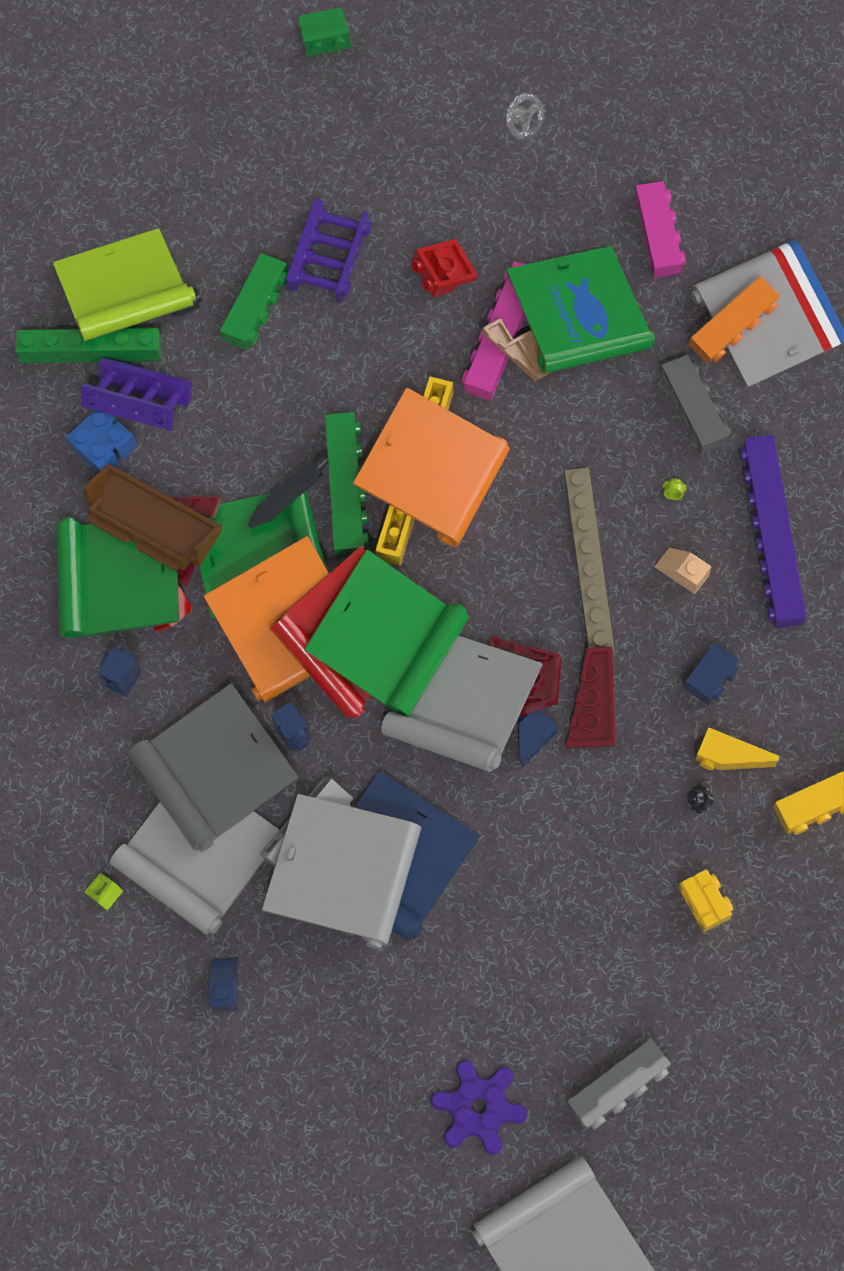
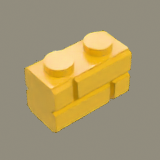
M707 870L686 879L678 887L703 933L731 919V911L733 910L728 897H722L718 890L721 886L715 874L710 875Z

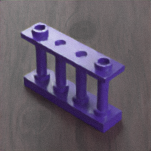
M314 199L286 278L288 289L297 292L299 284H310L336 291V300L338 303H342L343 297H347L350 292L351 283H349L364 236H369L372 222H369L368 212L363 211L359 222L328 214L324 207V201ZM329 223L356 230L357 232L352 242L321 234L319 231L320 224ZM322 243L349 250L350 252L346 262L313 254V251H311L313 244ZM314 263L343 272L339 282L306 274V271H304L306 264Z
M103 358L99 365V383L96 387L83 384L81 391L82 407L172 431L174 406L180 404L188 407L191 402L193 382ZM111 385L121 388V390L116 393L106 390V388ZM132 391L143 394V397L138 399L128 395ZM153 398H158L166 402L164 405H160L151 401Z

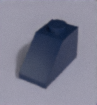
M541 710L519 718L520 765L523 767L558 733V725Z
M238 958L212 959L209 978V1007L212 1011L238 1010Z

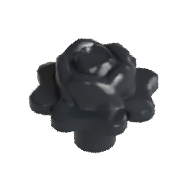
M698 783L688 793V804L691 806V810H695L697 814L706 811L707 805L714 803V796L708 794L709 788L702 783Z

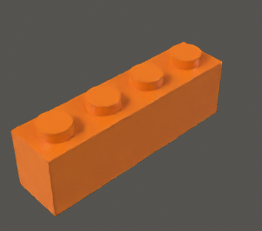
M762 276L758 277L693 335L688 345L707 365L712 360L718 362L727 353L725 349L730 344L733 347L744 338L742 334L747 329L750 331L755 329L761 322L760 317L765 313L769 316L778 307L776 303L780 295Z

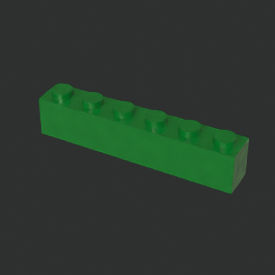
M159 328L121 329L87 341L83 340L79 329L17 330L16 354L20 363L100 362L103 358L117 362L161 361L162 338Z
M354 412L325 415L333 539L336 557H348L360 546L363 548L369 547L368 533H363V525L367 524L366 510L361 508V502H366L365 491L353 485L363 466L358 465V457H363L362 443H357L356 436L361 435L360 421H355Z

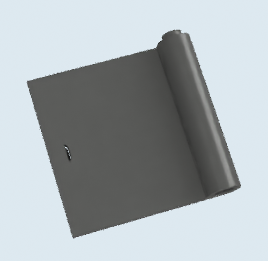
M232 683L150 742L148 740L140 741L131 747L127 753L194 851L200 850L203 852L209 849L214 844L213 841L299 779Z

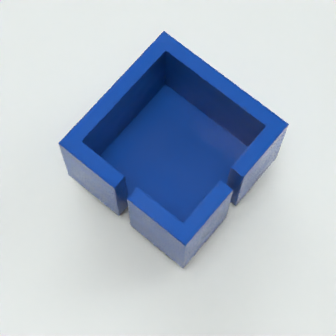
M94 410L66 437L70 448L97 473L107 464L114 467L119 464L113 452L115 449L118 457L123 460L137 447L132 433L122 424L116 422L112 415Z

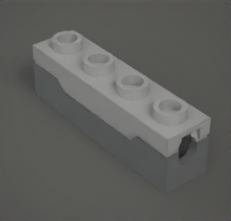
M651 1038L567 1101V1105L585 1130L590 1127L595 1130L606 1122L604 1116L613 1111L614 1114H617L627 1106L625 1100L634 1095L635 1098H638L648 1090L646 1085L653 1079L659 1082L669 1074L667 1069L671 1063Z

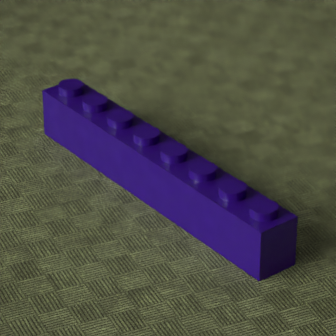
M774 435L745 438L743 447L739 449L741 462L746 463L747 469L743 471L744 482L749 484L751 491L747 493L748 505L754 508L751 522L753 529L758 531L755 545L757 552L762 554V560H759L761 575H765L767 582L763 584L764 596L770 599L771 606L767 607L768 619L774 622V628L804 625L807 616Z

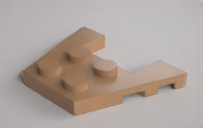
M501 318L480 330L485 337L535 382L550 374H543L539 368L537 360L539 348L531 330L513 339Z

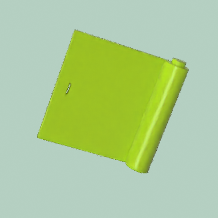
M159 228L53 262L84 341L193 306V301L196 300L192 286L188 287L186 283L183 284Z

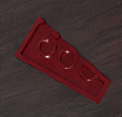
M613 647L587 648L566 749L617 747Z

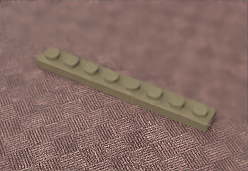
M589 468L565 470L588 647H613L614 653Z

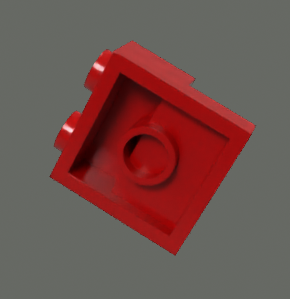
M456 239L417 249L411 260L413 272L420 274L423 279L422 287L424 291L430 292L433 298L451 293L456 286L474 282L478 277Z

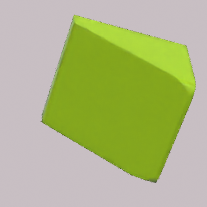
M99 873L84 891L85 894L106 910L112 906L123 892L115 882L102 873Z

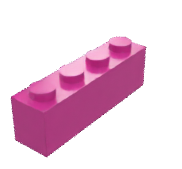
M664 181L636 185L635 198L653 278L681 274L682 265L686 264L684 251L679 250L678 244H681L679 230L675 231L674 228L676 215L675 211L670 210L669 203H671L670 190L665 189Z

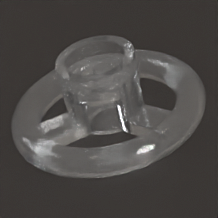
M530 93L517 96L509 105L506 114V124L509 132L517 139L526 140L535 135L542 127L544 107L541 100ZM525 100L533 102L529 108L518 105ZM538 111L537 121L530 130L529 122L532 119V115ZM513 123L522 125V133L516 130Z

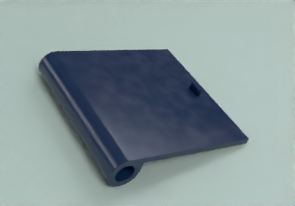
M379 771L354 808L413 822L421 827L392 931L407 941L411 938L416 940L424 928L421 925L480 836Z

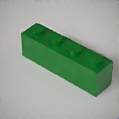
M260 253L220 330L222 341L247 351L251 344H256L260 326L267 323L269 318L268 311L271 305L275 306L279 299L278 291L281 286L287 284L288 270L285 262Z

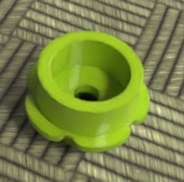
M677 478L669 479L662 486L664 488V496L671 500L681 499L684 491L687 489L686 485Z

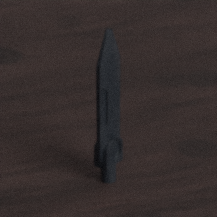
M321 456L315 463L309 460L257 506L248 526L254 528L272 521L323 475L321 469L329 463L328 460Z

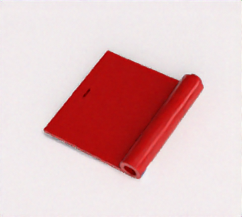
M362 546L269 627L346 718L352 716L354 719L365 711L363 707L366 703L365 700L371 695L306 652L304 648L365 552Z

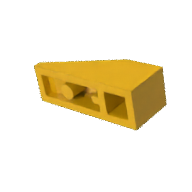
M708 728L698 751L696 761L700 762L699 765L707 770H714V768L718 770L776 767L780 756Z

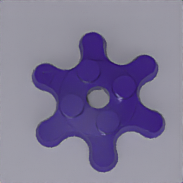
M468 1060L460 1061L455 1069L459 1078L458 1088L453 1092L436 1091L430 1098V1103L434 1109L449 1112L453 1119L452 1126L444 1134V1141L447 1146L456 1148L462 1144L466 1137L476 1136L482 1141L485 1152L495 1155L502 1149V1141L498 1134L500 1126L506 1122L521 1124L528 1116L527 1110L523 1105L512 1104L505 1097V1090L514 1078L513 1072L507 1067H501L496 1070L491 1078L483 1079L476 1074L473 1063ZM477 1099L483 1100L487 1105L486 1110L481 1114H476L471 1109L473 1101Z

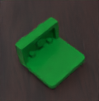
M341 8L301 15L299 17L307 57L351 48L349 29Z

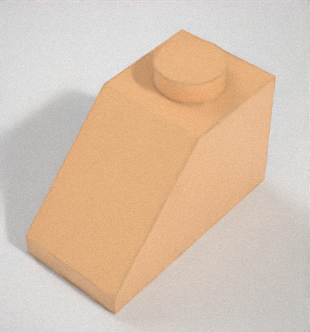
M668 548L655 565V568L693 594L697 593L709 577L711 570L710 565L694 554L673 548Z

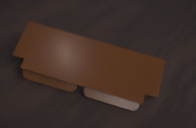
M107 464L83 487L86 504L91 506L88 509V522L124 543L131 541L136 543L138 551L172 570L180 568L185 570L189 562L200 567L222 532V525L110 464Z

